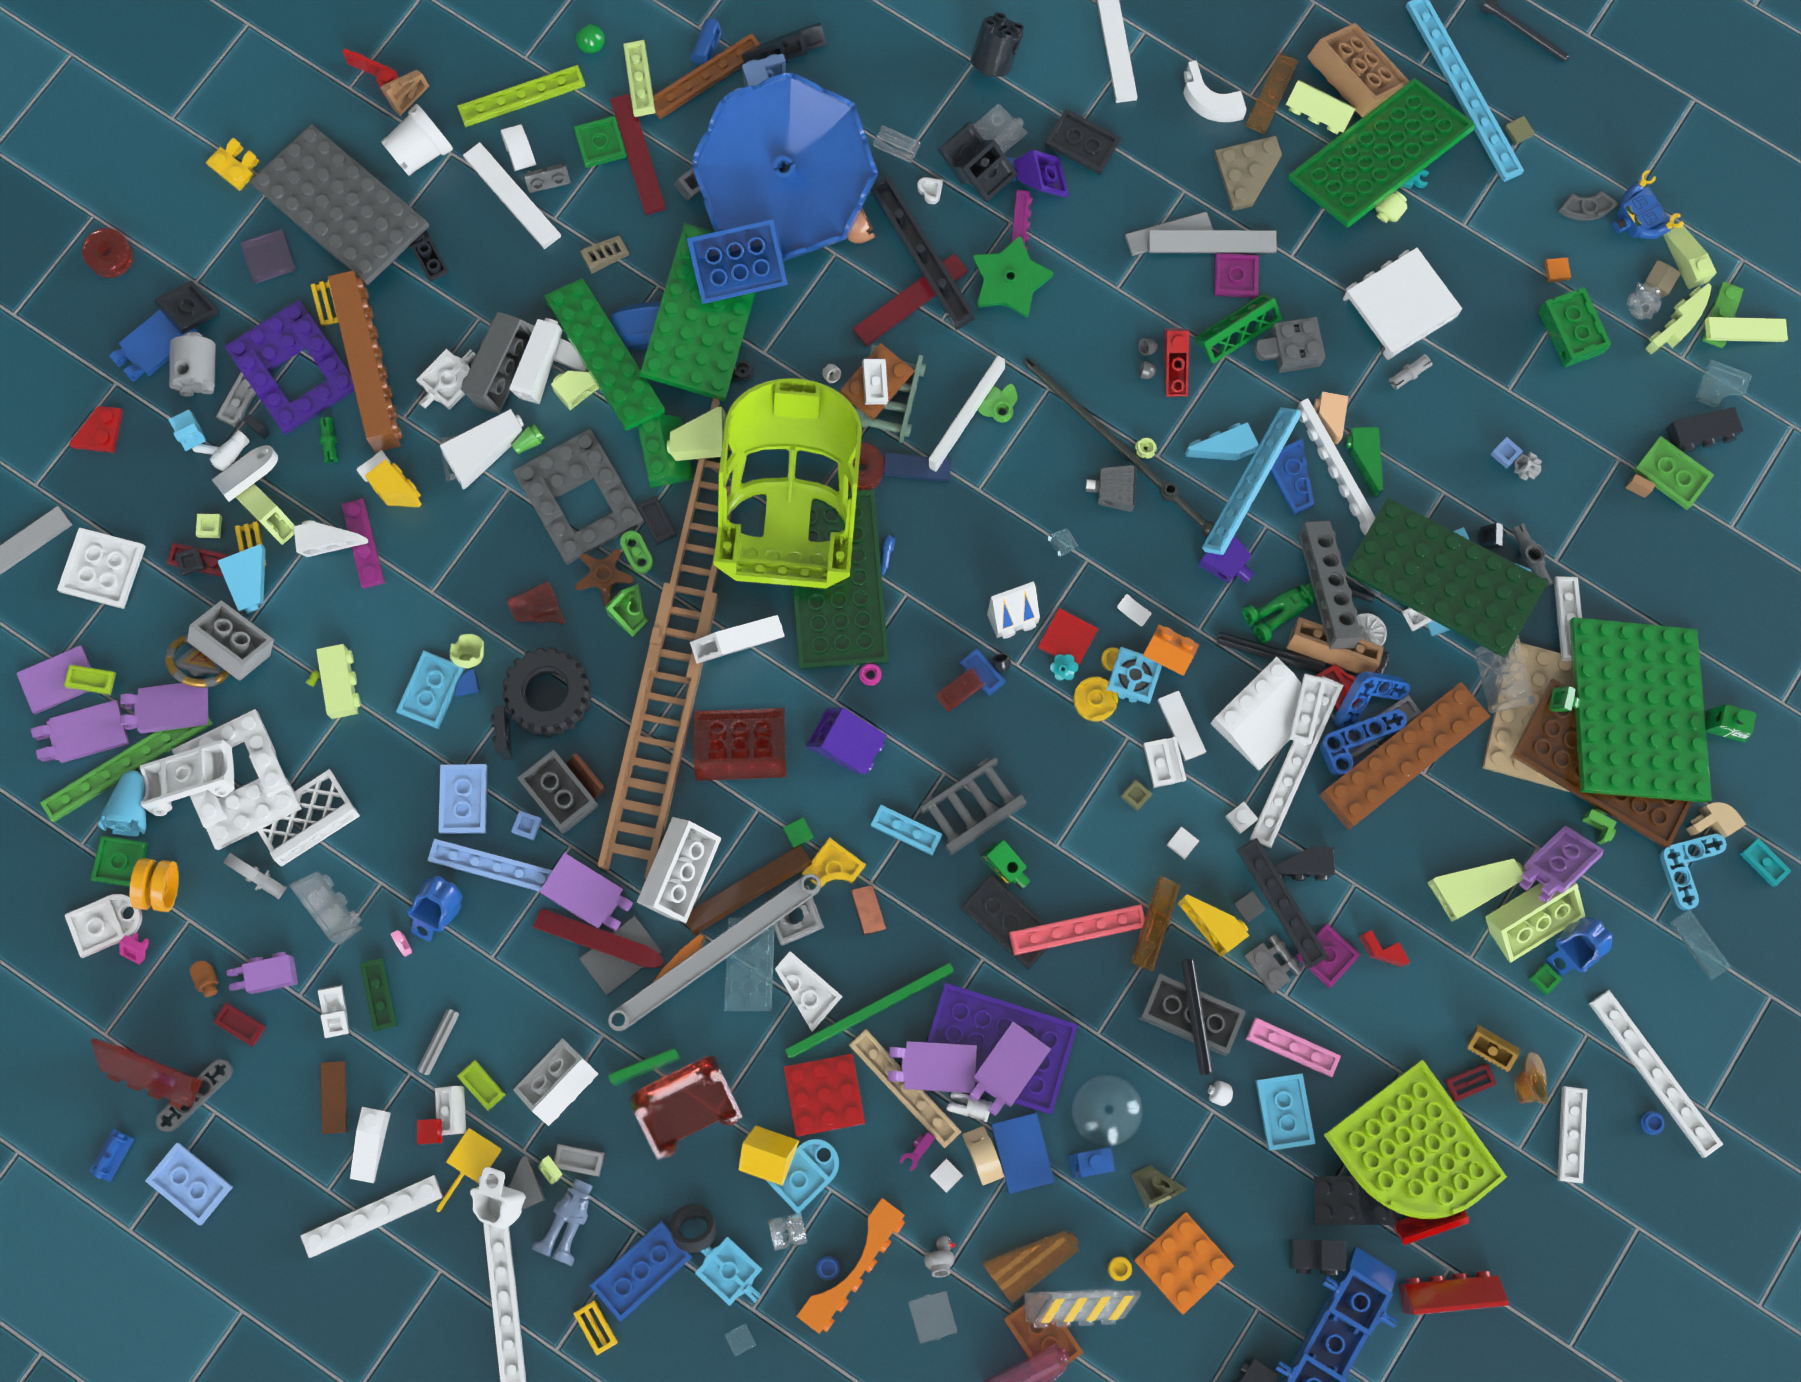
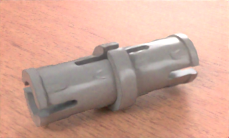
M1424 354L1412 364H1406L1402 371L1389 378L1391 386L1398 390L1410 380L1417 379L1421 372L1432 366V362H1429L1431 361L1430 358Z

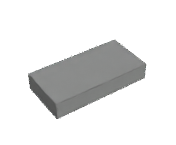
M558 1144L554 1163L558 1169L600 1177L605 1153Z

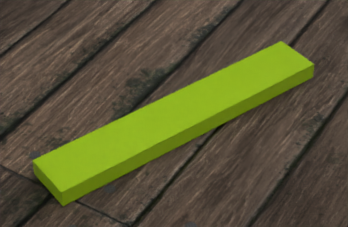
M575 65L463 103L457 107L464 126L468 127L585 87V82L579 66Z

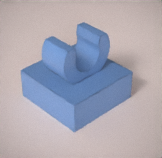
M1506 437L1490 455L1507 469L1523 451Z
M519 810L511 832L534 841L542 819Z

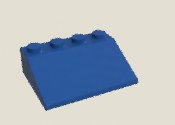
M775 219L687 239L702 304L788 285Z

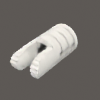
M951 1092L952 1099L965 1103L967 1106L949 1103L947 1106L948 1111L987 1122L990 1113L988 1109L992 1105L991 1101L988 1102L979 1098L975 1102L968 1094Z

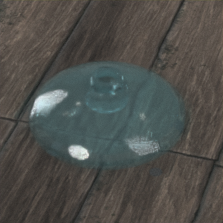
M1101 1075L1088 1080L1079 1088L1073 1100L1072 1115L1078 1131L1087 1140L1097 1145L1114 1146L1125 1142L1137 1131L1142 1118V1104L1138 1093L1127 1081L1112 1075ZM1107 1105L1112 1106V1114H1107L1105 1112V1107Z

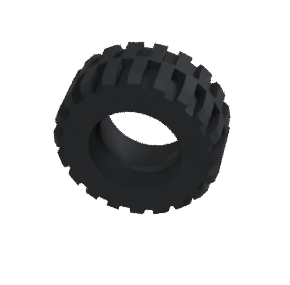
M543 647L536 648L537 652L531 653L529 650L524 653V658L520 660L518 657L513 661L515 666L508 668L506 672L507 679H503L502 686L504 692H502L505 707L515 723L523 730L530 731L532 735L539 736V734H543L544 737H552V734L563 735L565 730L570 729L571 731L576 728L575 724L578 721L582 722L585 718V711H589V700L592 699L589 678L579 661L575 657L572 658L564 650L559 652L557 648L550 647L549 650H544ZM544 674L560 675L568 685V695L565 701L551 711L535 710L529 705L526 697L527 689L531 682Z

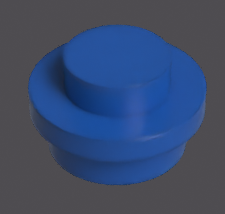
M1650 1111L1642 1115L1640 1125L1645 1133L1657 1135L1664 1129V1119L1659 1113Z
M825 1256L817 1263V1274L823 1280H833L840 1272V1264L834 1257Z

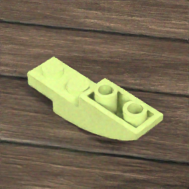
M1708 283L1703 288L1698 286L1689 294L1691 297L1689 300L1685 301V299H1682L1674 307L1676 311L1670 316L1672 320L1664 326L1666 330L1662 333L1657 331L1649 338L1651 343L1645 349L1651 355L1666 342L1673 348L1688 334L1701 317L1707 305L1711 285Z

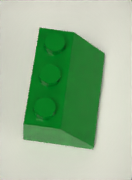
M661 414L638 425L651 488L694 480L690 460L675 461L673 456L667 451V440H670V432L683 425L681 417Z

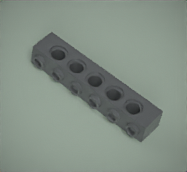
M1330 521L1305 522L1298 535L1329 650L1355 648L1362 638L1363 631L1362 627L1358 624L1357 609L1353 606L1352 591L1348 587L1346 571L1341 562V551L1337 548L1335 541V530L1332 529Z

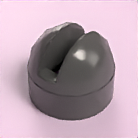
M1142 338L1138 346L1140 353L1144 356L1155 353L1158 347L1157 343H1155L1156 341L1152 338Z
M1142 361L1139 369V378L1151 379L1156 373V367L1150 362Z

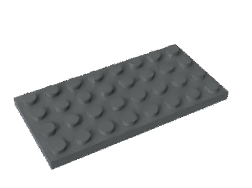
M312 124L250 181L256 190L350 271L354 270L357 277H361L366 285H369L429 227L428 222Z

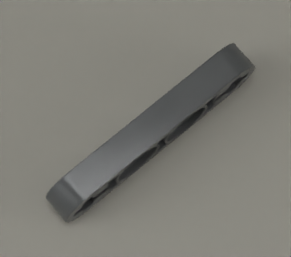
M219 1059L209 1065L159 1113L156 1118L158 1129L165 1132H173L178 1129L233 1075L232 1064L226 1060ZM218 1066H226L224 1069L225 1075L219 1074L214 1078L218 1081L216 1084L211 1078L207 1077L209 1074L210 1076H215L219 1071L217 1069ZM206 1080L210 1088L207 1093L201 1094L198 1091V1085ZM188 1097L192 1101V1106L189 1110L183 1111L180 1108V1102ZM176 1112L182 1115V1117L175 1115L171 1119V1126L163 1125L166 1122L165 1116L172 1117Z

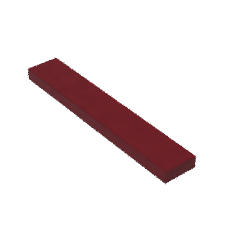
M631 93L611 98L612 108L645 215L664 211L666 206L638 117H635L633 113Z
M955 254L942 262L954 282L968 271ZM922 277L855 326L853 332L867 347L935 297L924 277Z

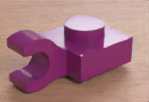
M928 1132L925 1136L920 1134L913 1143V1146L916 1147L912 1153L902 1155L899 1162L902 1164L906 1158H910L913 1164L909 1170H914L917 1162L935 1137Z

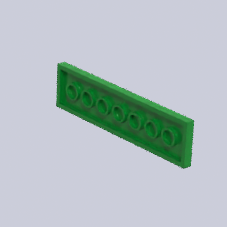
M583 278L544 295L546 304L625 431L665 413L662 403L646 378L640 377L641 370Z

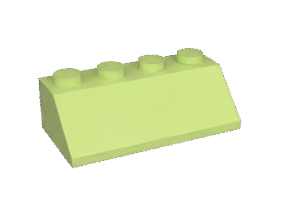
M1539 883L1485 917L1490 934L1510 963L1566 929L1571 923L1585 917L1576 883H1573L1563 894L1556 891L1547 903L1539 899V895L1543 892L1541 890L1543 884Z

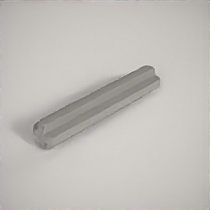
M452 1009L446 1010L417 1068L418 1072L424 1075L431 1073L459 1016L458 1012Z

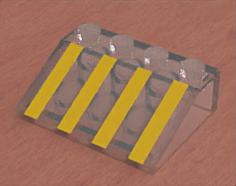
M1122 1289L1025 1293V1318L1027 1323H1034V1328L1048 1327L1050 1322H1056L1057 1327L1071 1326L1072 1321H1079V1326L1094 1325V1320H1101L1102 1325L1116 1324L1117 1319H1124L1141 1296V1292L1139 1290Z

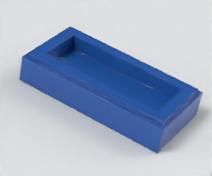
M977 648L959 663L988 697L1006 682Z

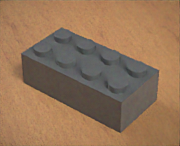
M497 312L495 318L490 323V329L486 337L481 342L477 356L472 360L467 376L462 381L461 390L479 408L500 414L511 391V383L532 334L519 318Z
M1158 974L1139 1019L1194 1043L1185 984ZM1200 991L1209 1050L1226 1056L1231 1050L1246 1011Z

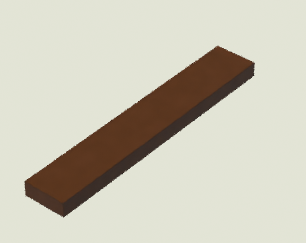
M801 845L797 846L691 910L686 922L693 935L698 934L812 865L810 858Z

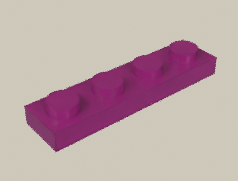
M362 498L341 504L348 531L368 539V543L352 547L361 587L365 589L385 583L365 500Z

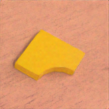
M829 837L811 861L812 865L807 867L802 875H816L820 879L821 887L835 879L853 883L866 864ZM810 880L815 885H817V882L815 880Z

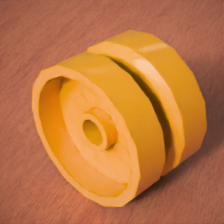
M141 858L137 861L130 882L129 895L132 908L148 910L152 906L153 910L160 912H169L172 909L179 886V870L176 862L162 860L157 864L155 860Z

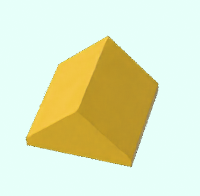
M755 1125L742 1144L739 1171L783 1186L799 1140Z

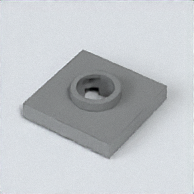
M804 885L807 890H810L808 885ZM813 897L798 907L803 910L804 919L802 922L792 924L789 921L788 914L773 925L780 945H786L824 928Z

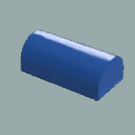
M708 18L704 21L691 55V60L697 65L701 66L712 59L722 33L718 20Z

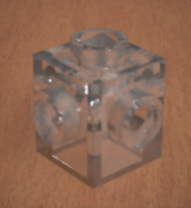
M1638 283L1634 293H1630L1627 300L1630 314L1637 319H1652L1654 313H1658L1661 306L1660 289Z

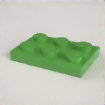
M1662 436L1656 440L1634 469L1635 473L1655 483L1657 489L1686 510L1692 506L1714 477V474Z

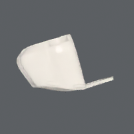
M486 1167L483 1169L480 1186L470 1191L473 1198V1212L481 1222L493 1225L499 1229H505L519 1218L526 1196L523 1192L503 1186L505 1180L504 1172ZM488 1175H496L498 1184H487Z

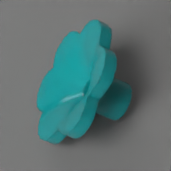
M1062 654L1056 655L1054 662L1050 665V669L1055 673L1057 680H1063L1064 678L1072 680L1075 675L1074 673L1079 668L1078 663L1074 662V657L1071 654L1065 656Z

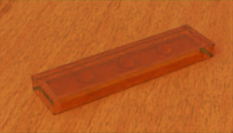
M1281 53L1278 54L1247 121V127L1263 134L1266 133L1298 60Z
M1158 877L1131 961L1132 964L1148 971L1154 970L1181 886L1180 884L1165 877Z

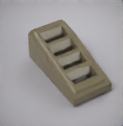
M620 236L597 243L580 251L581 257L591 274L630 255ZM617 244L621 252L617 253L613 245ZM610 248L613 255L609 256L606 249ZM602 251L605 258L601 259L598 253ZM595 256L597 261L593 262L591 257Z

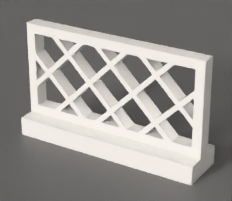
M330 769L294 792L300 806L309 808L306 819L295 818L297 814L295 812L290 817L287 816L281 819L289 821L286 832L276 831L278 821L272 823L271 830L263 828L258 830L272 858L281 867L360 816ZM330 778L332 781L330 792L320 790L321 783ZM306 792L313 793L310 804L300 803L302 795ZM318 794L328 795L325 807L315 805ZM333 796L340 797L345 802V804L337 809L330 808ZM314 809L324 811L323 817L319 821L311 820ZM294 822L304 823L303 830L298 834L291 833ZM274 834L285 836L283 844L274 848L272 845Z

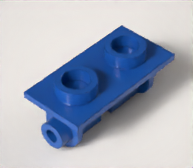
M113 1128L89 1172L99 1179L102 1178L111 1182L134 1139Z

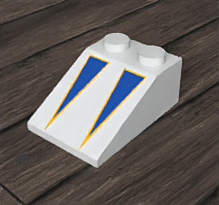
M1034 581L991 597L987 615L996 638H1009L1016 634L1015 631L1021 629L1028 631L1036 627L1040 615Z

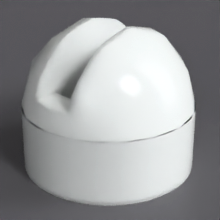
M828 364L823 368L822 375L829 383H835L841 377V370L834 364Z

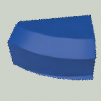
M661 302L625 306L611 314V324L628 350L648 348Z

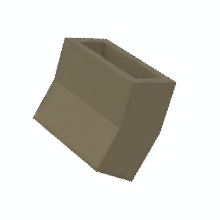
M1657 260L1643 288L1664 298L1670 293L1681 273L1672 266Z

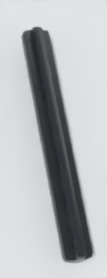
M1220 632L1217 638V644L1270 660H1274L1277 657L1284 664L1319 674L1325 669V662L1232 634Z
M1184 959L1182 961V969L1199 1074L1209 1075L1212 1074L1213 1070L1195 960Z

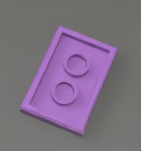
M81 645L17 673L33 714L36 715L88 692L64 687L69 664L91 668L84 648Z

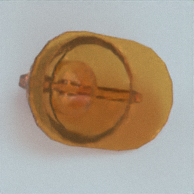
M1528 1053L1525 1061V1070L1519 1073L1514 1080L1517 1100L1522 1104L1538 1101L1540 1104L1546 1105L1548 1095L1544 1064L1536 1053Z

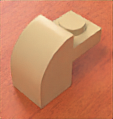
M1717 802L1700 808L1701 814L1690 821L1692 825L1686 828L1690 836H1693L1710 826L1715 834L1725 838L1746 825V823L1733 807Z
M982 1126L962 1134L982 1186L1003 1178L1004 1174L1000 1161L985 1127Z

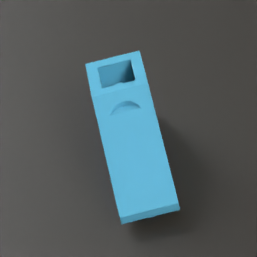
M1248 422L1242 425L1237 423L1229 427L1228 431L1223 433L1217 431L1211 434L1209 439L1193 441L1189 444L1185 455L1186 457L1236 461L1255 453L1259 444Z

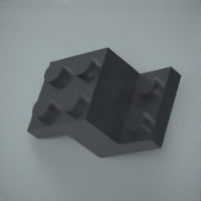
M967 122L937 149L960 183L972 184L984 202H988L1018 175L996 141L983 139L972 122Z
M1313 1176L1315 1225H1396V1211L1389 1209L1369 1195L1353 1176Z

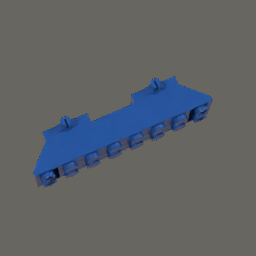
M1354 1247L1346 1262V1270L1341 1271L1337 1280L1334 1281L1328 1276L1324 1278L1326 1281H1323L1322 1285L1331 1289L1290 1366L1281 1361L1278 1362L1279 1366H1276L1275 1370L1284 1375L1281 1382H1346L1349 1370L1367 1337L1371 1336L1376 1325L1383 1321L1394 1329L1396 1327L1394 1323H1398V1319L1386 1313L1388 1303L1393 1296L1392 1289L1397 1272L1361 1249Z

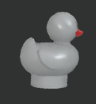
M941 1236L936 1241V1247L939 1251L927 1252L924 1258L925 1266L931 1270L933 1277L948 1276L951 1273L950 1267L954 1264L955 1260L954 1254L950 1252L955 1247V1243H952L949 1237Z

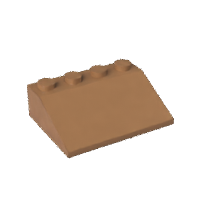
M1356 23L1320 39L1307 56L1313 66L1326 77V80L1339 91L1340 95L1351 106L1356 108L1355 112L1360 114L1362 118L1410 82Z

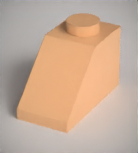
M1322 392L1319 399H1315L1313 408L1332 442L1338 444L1343 436L1348 396Z

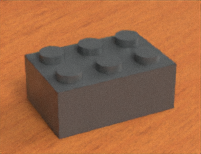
M554 749L517 778L562 835L599 807Z

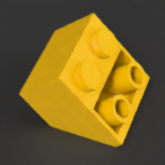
M385 459L365 475L373 490L387 505L420 507L422 505L418 499L421 495L416 490L417 488L409 479L405 478L402 474L403 472L395 463L390 464Z

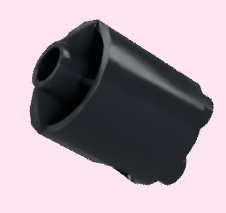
M1000 12L994 13V16L984 18L970 57L972 65L982 74L989 77L1008 75L1023 36L1024 26L1007 19L1006 15Z

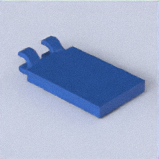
M158 310L118 343L122 349L115 350L109 356L118 367L122 366L128 359L133 363V365L125 368L124 372L134 382L144 372L150 376L169 360L170 341L184 334H181L164 313ZM193 328V329H191V330H189V331L186 332V333H188V332H196V333H199L195 328Z

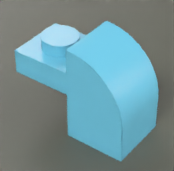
M189 409L168 419L175 431L173 433L174 436L182 444L185 451L206 441L200 425Z

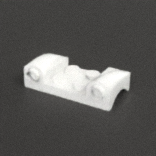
M224 740L140 765L145 782V796L141 801V806L155 816L166 815L167 812L172 810L171 801L209 790L216 796L224 797L234 790L232 747Z

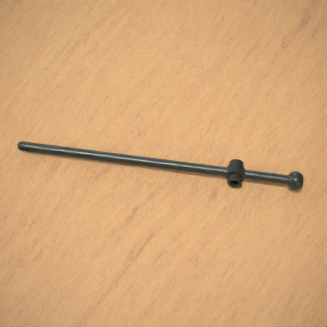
M1026 358L1029 363L1023 360V364L1129 462L1137 465L1136 468L1161 490L1160 495L1164 501H1173L1201 527L1202 534L1208 538L1216 522L1207 521L1178 495L1179 490L1174 483H1165L1030 358Z

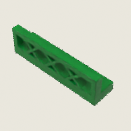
M1263 293L1196 335L1194 340L1196 345L1204 348L1209 362L1214 364L1271 328L1274 323H1278L1283 319L1275 298ZM1272 309L1275 317L1269 321H1264L1266 312ZM1253 320L1257 321L1255 329L1251 332H1246L1248 324ZM1239 332L1237 341L1233 344L1229 343L1231 334ZM1221 343L1222 346L1219 353L1213 355L1211 347Z

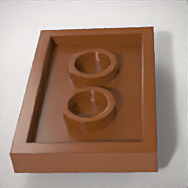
M882 343L867 358L885 359L888 402L914 373L912 368ZM862 365L839 392L872 421L887 405H865Z
M1042 1291L1003 1319L1045 1381L1084 1352L1057 1312L1050 1323H1041L1052 1306Z

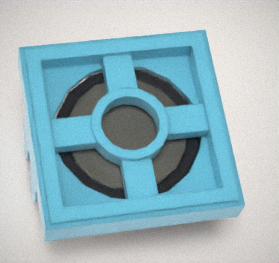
M1120 647L1106 690L1118 693L1117 696L1120 699L1129 698V702H1137L1139 700L1150 704L1162 665L1143 656L1142 653Z

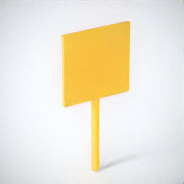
M468 1128L446 1161V1163L459 1170L460 1174L436 1211L440 1212L464 1175L479 1183L478 1177L482 1176L483 1169L492 1166L502 1149Z

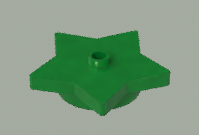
M1021 237L1016 238L999 254L973 256L974 263L983 279L978 300L979 308L997 305L1007 306L1027 318L1033 292L1053 277L1052 271L1030 260ZM1012 276L1014 279L1009 280L1007 277Z

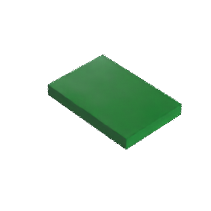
M672 1048L610 1073L608 1077L611 1084L617 1086L679 1061L681 1058L678 1051Z

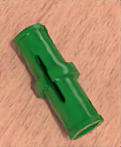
M325 417V421L324 418H320L321 437L319 441L323 447V460L325 463H332L331 459H333L335 463L338 461L336 451L338 440L334 434L333 418Z

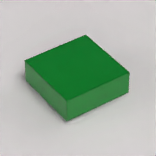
M804 818L783 827L793 848L814 839Z
M1544 963L1529 980L1544 995H1547L1562 978L1547 963Z

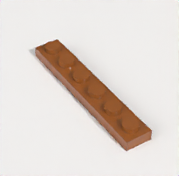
M751 33L653 96L655 114L659 120L740 69L744 64L741 54L760 45L754 35Z

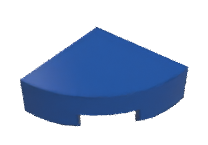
M475 669L467 671L458 680L456 685L457 697L480 692Z

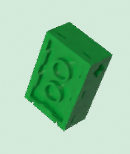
M1585 287L1555 297L1554 299H1549L1538 310L1564 368L1602 355L1611 346V342Z

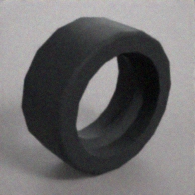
M689 1204L679 1208L673 1214L670 1221V1232L675 1245L681 1250L690 1253L700 1252L710 1246L716 1236V1224L714 1216L708 1208L699 1204ZM700 1218L707 1223L706 1231L697 1238H685L679 1233L680 1226L689 1219Z

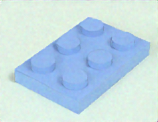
M440 765L439 833H486L487 765Z
M176 1143L145 1180L198 1225H202L233 1188L232 1185L180 1143Z

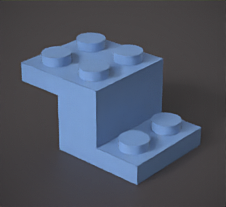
M773 54L765 59L758 61L750 60L743 64L744 87L755 86L766 79L786 73L784 55Z

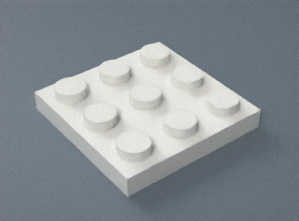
M79 528L57 590L64 594L124 609L146 546L141 543Z

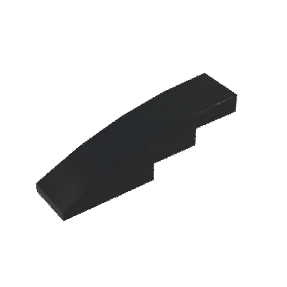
M820 22L765 42L741 55L744 64L750 60L758 61L765 59L773 54H783L786 63H788L789 59L808 54L807 51L825 46L827 43Z

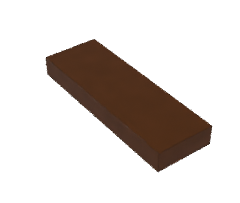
M346 1061L321 1063L322 1134L347 1133Z

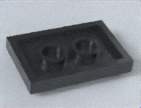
M1065 109L1046 140L1045 146L1101 175L1121 142V137Z

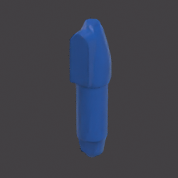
M887 535L883 542L880 561L881 575H885L886 569L889 566L890 554L894 550L896 537Z

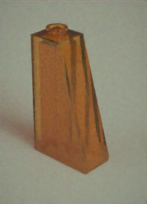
M1063 1230L986 1260L982 1265L1010 1303H1013L1077 1253L1079 1248L1076 1245L1079 1244V1241L1072 1232L1067 1234Z

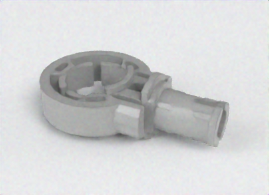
M231 853L223 862L245 876V880L248 882L253 881L256 883V891L262 888L278 900L287 888L269 877V870L264 875L258 871L259 868L250 866Z

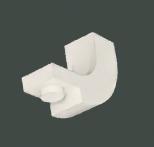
M1197 60L1188 62L1187 69L1184 71L1186 85L1183 94L1191 108L1199 115L1216 122L1243 120L1247 109L1241 91L1229 94H1218L1211 91L1202 80Z

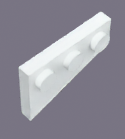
M789 952L775 968L810 1030L813 1032L843 996L792 952Z

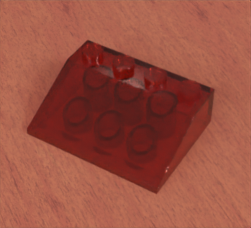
M785 708L695 711V780L787 778Z
M92 1038L91 1045L99 1069L108 1073L106 1078L120 1083L121 1079L127 1081V1087L139 1092L141 1088L148 1090V1096L158 1100L165 1097L169 1099L167 1104L180 1109L182 1105L192 1106L203 1080L124 1047Z

